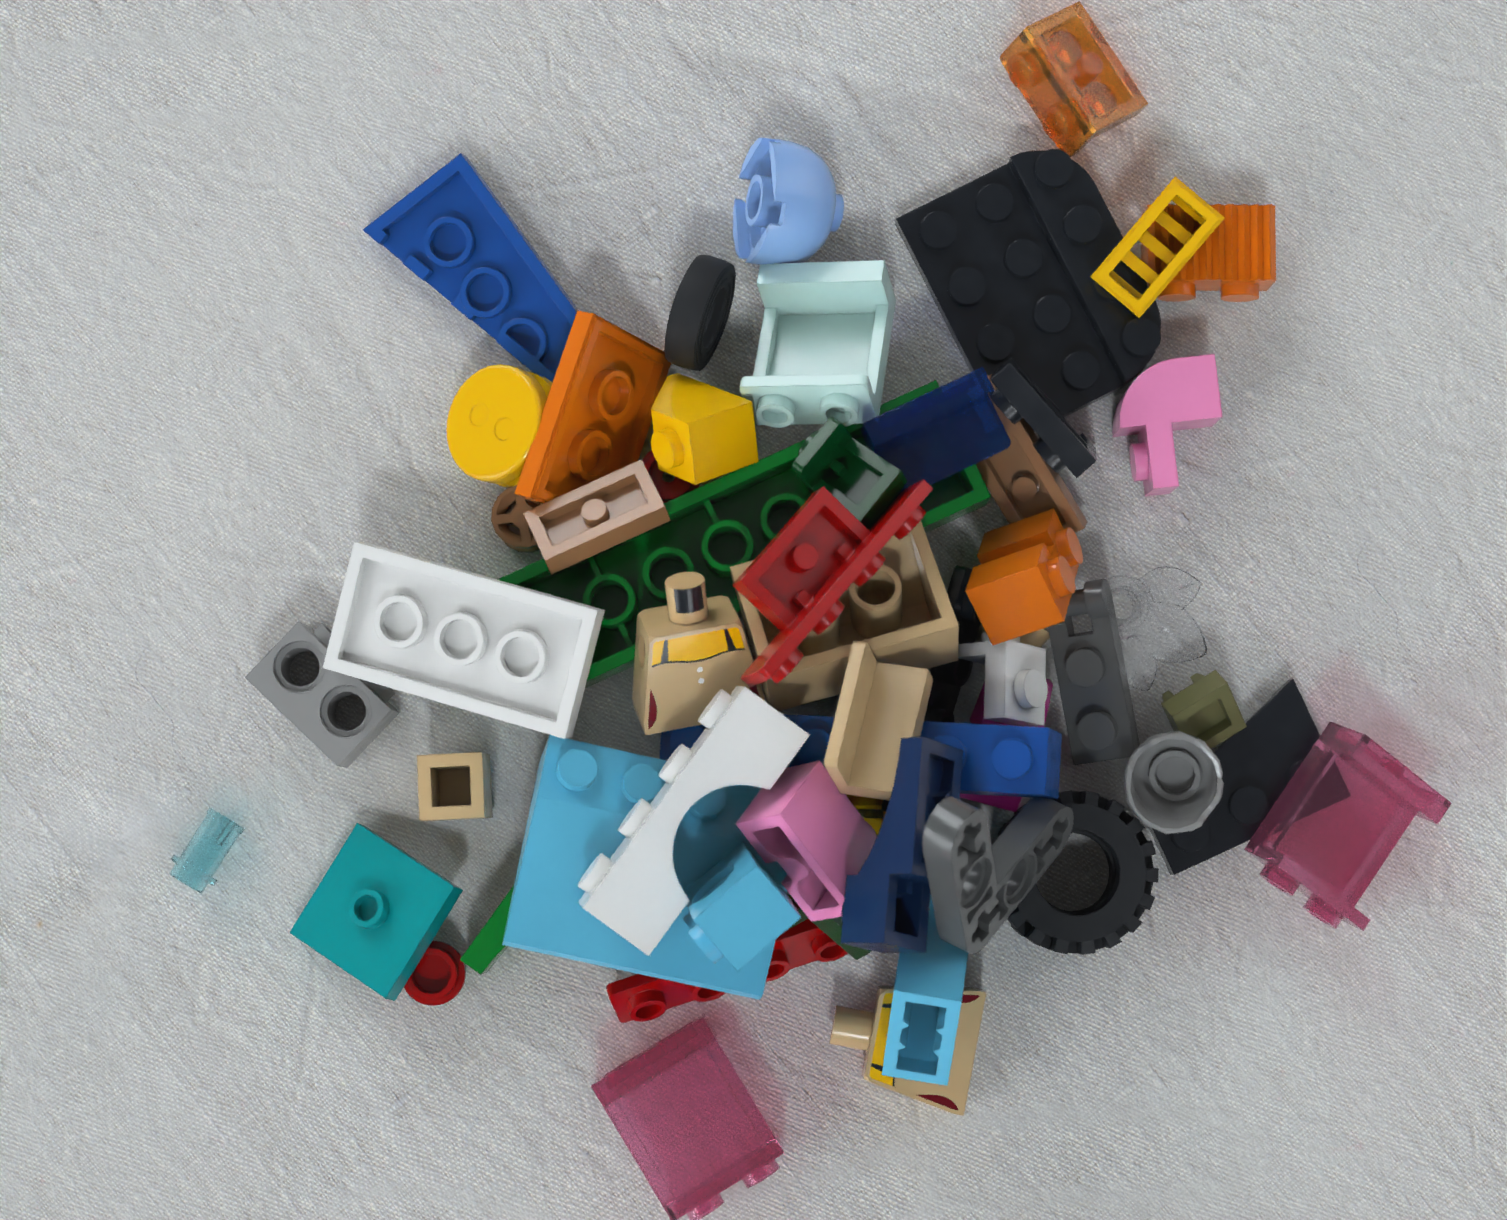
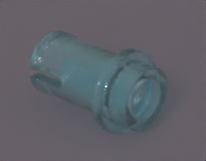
M210 807L206 812L207 815L180 857L173 854L170 859L175 862V865L169 874L201 894L208 883L215 886L218 881L213 877L238 836L245 830L239 824Z

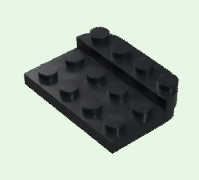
M1034 150L1011 156L1007 164L896 218L895 226L981 394L980 380L993 374L1006 361L1012 358L1063 413L1062 416L1066 417L1130 384L1146 367L1160 344L1161 319L1156 300L1139 318L1090 277L1123 239V236L1091 176L1062 150ZM1120 261L1113 269L1114 272L1139 293L1143 294L1149 287L1147 282L1123 261ZM990 409L998 427H1000L1001 425L999 424L998 420L996 419L995 415Z

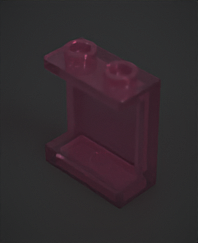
M1330 721L1244 850L1265 865L1259 875L1267 882L1290 896H1293L1296 890L1308 897L1303 908L1311 915L1334 929L1338 927L1341 921H1344L1364 931L1371 920L1354 907L1413 818L1418 816L1438 825L1452 803L1367 735Z
M702 1014L601 1076L591 1085L671 1220H677L687 1214L690 1220H699L725 1202L720 1195L725 1189L740 1180L743 1181L746 1188H750L780 1168L775 1159L784 1154V1145L766 1121L719 1043L717 1034L705 1014Z

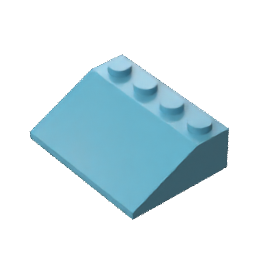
M549 735L539 761L502 945L760 1000L763 996L776 940L738 972L724 956L716 963H713L689 934L691 929L683 920V917L689 913L686 905L648 956L583 909L578 903L585 891L577 885L586 870L600 853H603L610 859L626 836L621 834L618 829L627 814L641 798L650 804L666 783L658 776L666 760ZM732 785L719 788L700 798L686 812L678 826L673 844L674 869L683 891L689 888L740 843L744 842L787 893V890L781 883L787 873L777 861L765 863L735 824L761 790L760 787Z

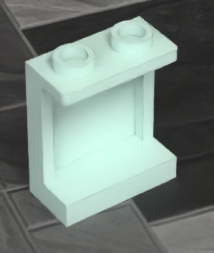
M885 260L760 264L757 287L765 307L753 376L742 377L739 389L743 398L752 401L755 425L782 428L789 425L825 424L830 417H834L843 423L845 427L853 424L878 423L896 304Z

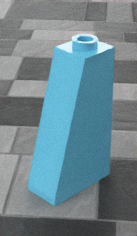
M931 896L926 953H899L882 1075L948 1086L962 1003L968 952L940 939Z

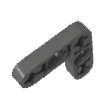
M952 796L944 798L930 814L922 837V847L940 939L971 954L980 952L1065 847L1074 824L1072 808L1047 797L1033 796L991 846L988 819L985 811Z

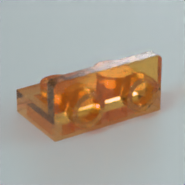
M1080 1L1027 26L1000 55V61L1007 70L1010 80L1020 90L1042 123L1046 134L1054 141L1058 149L1067 153L1069 157L1078 154L1093 138L1137 116L1148 105V102Z

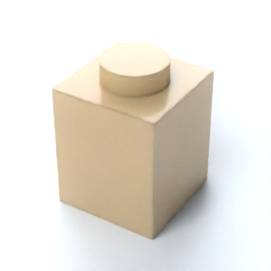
M470 752L417 755L419 821L493 818L490 754Z

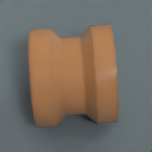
M516 485L507 488L497 497L492 507L491 522L495 533L508 547L518 552L533 553L538 551L539 548L523 513L539 506V504L514 494Z

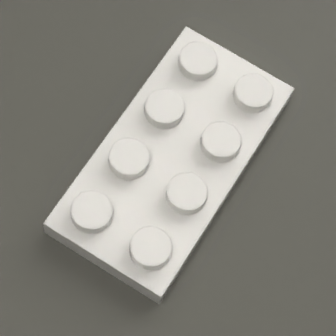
M354 542L323 668L559 738H572L605 610L366 542Z

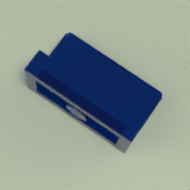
M983 367L864 422L861 431L868 448L900 469L908 480L900 492L922 479L933 485L1007 450L1011 445V440L990 399L994 388Z

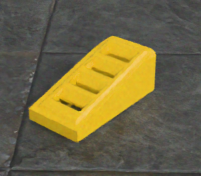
M1175 176L1090 277L1140 318L1225 217ZM1171 201L1201 224L1193 235L1164 211ZM1154 221L1184 244L1176 255L1147 231ZM1137 241L1141 242L1167 264L1160 274H1157L1130 251ZM1120 261H1123L1150 284L1143 294L1139 293L1113 271Z

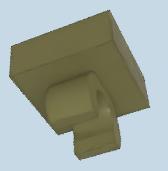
M1216 670L1206 676L1199 673L1192 675L1190 678L1193 684L1175 695L1169 690L1162 694L1163 702L1161 705L1173 731H1182L1199 738L1210 749L1247 727L1228 683Z

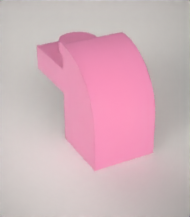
M1215 354L1173 358L1152 365L1133 381L1116 407L1112 423V437L1138 435V443L1130 444V467L1134 482L1143 481L1145 497L1170 494L1179 486L1173 431L1212 427L1222 418Z

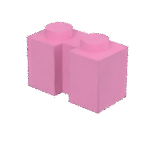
M820 760L786 768L770 790L761 788L735 823L765 863L777 861L787 873L781 883L811 922L841 917L845 899L846 876L859 873L877 838L873 827L863 819L848 797L839 792Z

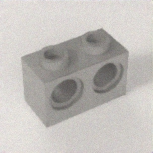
M298 621L245 678L332 762L339 767L348 768L400 713L388 702L395 694V691L386 686L323 668L332 631L322 623L314 631L310 626ZM311 651L317 656L319 661L318 676L312 683L306 686H297L290 675L291 663L297 655ZM349 695H358L366 707L365 718L357 728L345 731L336 720L337 705L343 698Z

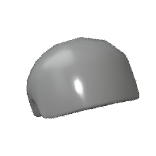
M1182 731L1152 735L1135 749L1126 765L1124 784L1127 804L1142 824L1164 834L1193 831L1203 825L1222 797L1224 782L1222 780L1221 762L1203 740Z

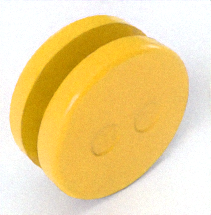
M504 364L487 366L471 375L456 393L447 419L448 446L458 467L468 476L480 481L495 483L506 488L516 486L530 446L537 435L552 382L541 375Z

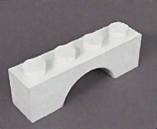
M736 686L730 695L721 689L714 696L698 719V722L706 727L691 749L684 744H680L658 774L666 782L650 804L641 798L634 805L618 829L621 834L626 836L610 859L603 853H600L577 885L585 891L578 901L582 908L648 956L689 902L677 879L673 864L674 839L678 826L686 812L700 798L722 787L750 785L770 790L810 736L745 686Z

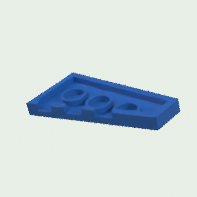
M460 153L365 227L363 231L401 260L420 279L431 285L469 320L474 321L492 336L499 345L530 371L547 378L553 383L576 313L579 310L468 157Z

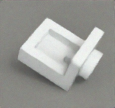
M986 632L981 634V642L958 645L959 659L985 664L984 719L1015 726H1045V701L1048 694L1045 678L1046 649L1020 643V637L992 645Z

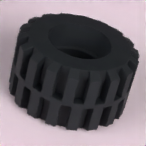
M1071 790L1059 792L1058 799L1052 800L1072 808L1074 824L1071 833L1091 838L1099 844L1106 855L1109 866V878L1105 891L1099 900L1090 907L1077 911H1067L1050 904L1042 896L1035 884L1007 920L1019 935L1043 948L1063 954L1096 953L1095 950L1104 947L1111 948L1121 943V937L1128 932L1134 933L1142 924V921L1139 920L1145 909H1151L1155 896H1151L1153 882L1158 883L1159 868L1153 867L1152 855H1155L1156 851L1152 840H1146L1142 832L1145 827L1139 819L1131 817L1124 811L1125 806L1114 799L1108 800L1101 797L1098 793ZM1025 804L1021 808H1019L1017 812H1014L1015 815L1010 819L1008 823H1004L999 833L997 834L998 836L1001 835V833L1016 817V815L1025 806Z

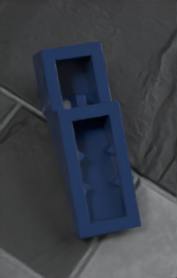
M925 737L901 738L894 786L880 831L859 873L846 876L845 899L841 911L843 922L842 944L880 953H926L931 892L922 847V837L930 814L944 798L952 796L960 800L963 750Z

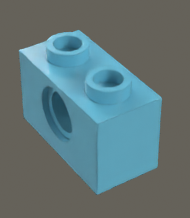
M744 842L740 843L684 891L689 899V902L686 904L689 913L683 917V920L691 929L689 931L690 936L713 963H716L724 956L737 972L801 918L785 890Z

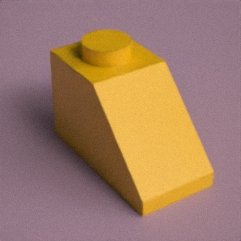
M679 373L666 377L651 407L654 431L651 438V448L658 462L659 470L697 485L759 462L751 400Z

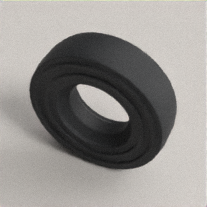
M699 255L687 269L674 298L667 323L664 352L668 362L688 370L701 371L710 361L723 335L733 302L736 279L733 264L710 255Z

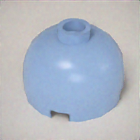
M758 138L750 147L739 176L740 179L750 180L746 203L742 199L735 198L733 239L736 254L739 258L747 259L745 263L757 265L802 263L810 259L825 244L830 231L836 232L840 227L844 212L843 197L841 194H836L834 177L822 157L809 147L786 140Z

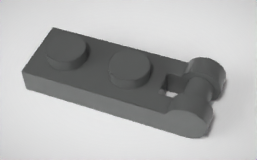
M1106 579L1087 581L1084 583L1083 589L1075 590V593L1071 594L1065 621L1048 627L1073 765L1129 758L1140 745L1111 589ZM1088 614L1093 631L1075 634L1072 616Z

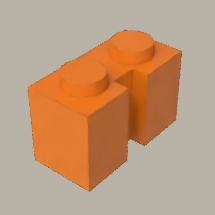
M1053 508L984 533L977 554L981 565L973 567L965 592L992 645L1064 622L1071 594L1075 593V579L1078 567L1083 562L1081 545L1071 527L1063 528Z

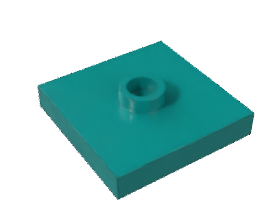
M357 823L289 933L385 999L396 1001L463 890L368 827Z

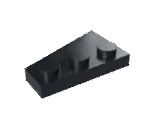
M1289 679L1260 709L1245 720L1246 728L1228 738L1213 752L1221 762L1224 787L1219 803L1204 821L1203 825L1193 831L1164 834L1148 827L1170 875L1180 873L1348 795L1294 679Z

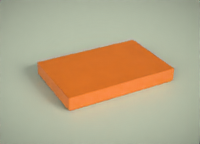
M577 311L542 412L537 435L530 446L514 494L541 505L638 461L652 421L651 407L671 366V363L665 358V352L594 313Z

